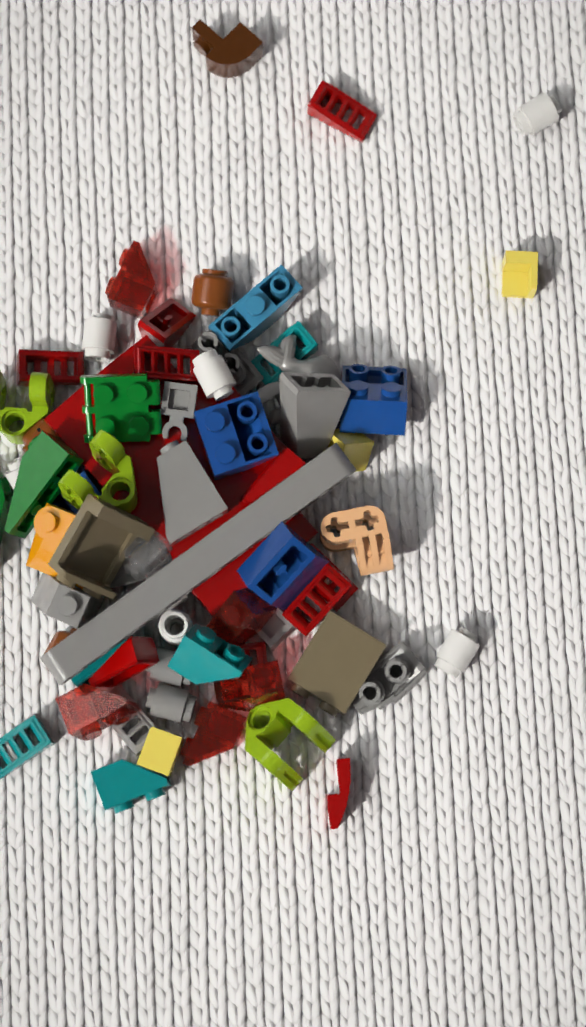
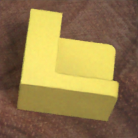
M506 250L502 260L501 295L510 298L533 299L538 285V252Z
M336 428L328 448L337 443L356 468L355 472L365 471L374 441L363 433L340 432V428Z
M151 727L136 765L171 777L184 738Z

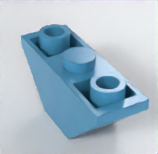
M281 264L213 321L208 328L216 334L219 341L230 352L254 341L278 321L303 290V287Z

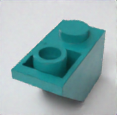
M195 623L184 635L168 667L194 684H202L240 677L253 658L245 654L244 650L239 646L229 644L218 637L211 628Z
M123 759L91 771L104 809L108 811L114 809L115 814L133 808V801L143 796L146 797L147 801L161 797L166 794L164 788L171 786L169 779Z

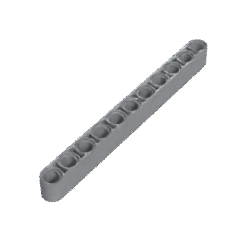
M337 443L332 445L42 655L40 659L60 686L267 537L281 521L286 523L352 475L356 468Z

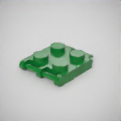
M148 373L80 376V383L84 384L85 405H82V413L86 414L87 434L84 435V443H90L99 430L109 433L119 442L150 441L151 435L162 434L161 409H149V405H160L161 403L159 379H148ZM91 384H93L94 389V404H92L91 400ZM92 414H95V422H96L95 430H96V433H93V417H92Z

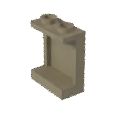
M88 493L48 565L58 573L56 579L71 588L78 584L83 586L82 590L94 598L100 599L103 595L114 600L117 593L110 588V584L137 537L149 542L155 529L140 517Z
M329 610L287 678L288 682L293 684L290 690L306 700L311 695L321 701L318 707L333 717H336L338 713L344 716L387 645Z

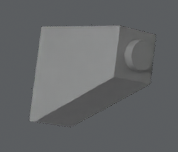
M281 372L279 377L281 441L302 460L315 458L328 448L351 391L334 374Z
M177 440L167 444L160 449L162 455L157 457L166 537L171 547L228 513L226 504L186 440L180 444Z
M42 573L31 602L45 615L72 627L80 628L96 617L104 596H101L100 599L94 598L79 587L71 588L58 581L55 577Z

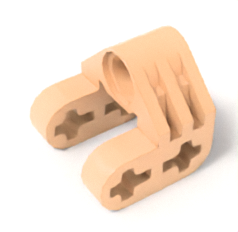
M373 505L332 512L323 518L320 532L322 546L330 552L353 549L361 576L394 570L387 522L380 508ZM368 522L369 527H373V530H367L366 525H362V523ZM330 529H336L337 533H339L340 536L334 537L333 532H330Z

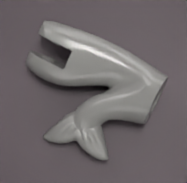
M295 334L284 338L278 347L264 345L256 349L267 361L278 366L283 372L334 374L342 382L339 368L329 356L323 354L305 360L295 358L297 338ZM279 382L267 384L257 390L262 403L270 401L275 396L280 405ZM280 407L278 409L275 408L266 415L269 426L280 423Z

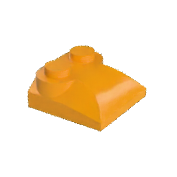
M46 502L45 507L41 508L34 518L36 533L26 566L56 578L58 573L48 563L77 513ZM78 584L75 585L76 587H79L81 589L83 588V586H80Z

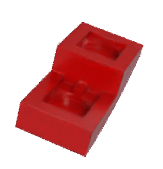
M350 758L336 759L340 794L326 795L330 829H338L347 806L351 780Z

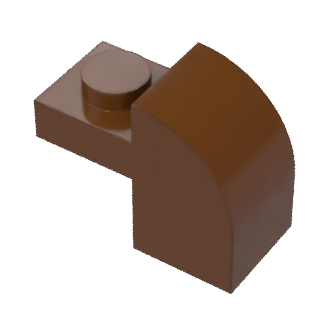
M201 19L192 27L193 45L199 53L206 56L207 70L214 75L225 78L240 76L249 71L264 56L263 41L241 22L224 39Z

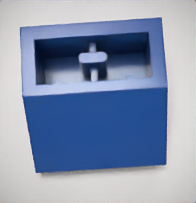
M363 364L342 365V383L351 393L340 417V432L405 436L408 403L407 369L392 365L384 367H367Z
M258 391L194 411V419L214 480L249 470L279 456Z
M281 521L237 569V572L246 586L268 604L285 610L330 561Z

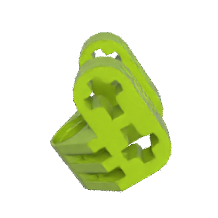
M0 370V432L8 441L17 445L23 444V435L40 419L46 418L53 412L55 386L49 373H31L29 399L32 404V412H28L26 408L6 407L7 383ZM13 422H24L21 430L17 432L9 431V427Z
M99 430L90 441L89 446L93 458L113 474L102 488V495L98 496L94 492L92 485L85 478L70 469L58 482V486L62 496L78 510L89 493L131 513L138 504L131 457L125 454L124 447L116 438L103 430ZM120 490H126L130 493L122 501L115 500L113 496Z
M290 698L257 705L249 712L246 720L245 750L293 792L303 778L273 752V748L279 747L291 733L293 725L324 753L330 749L336 739L303 708Z

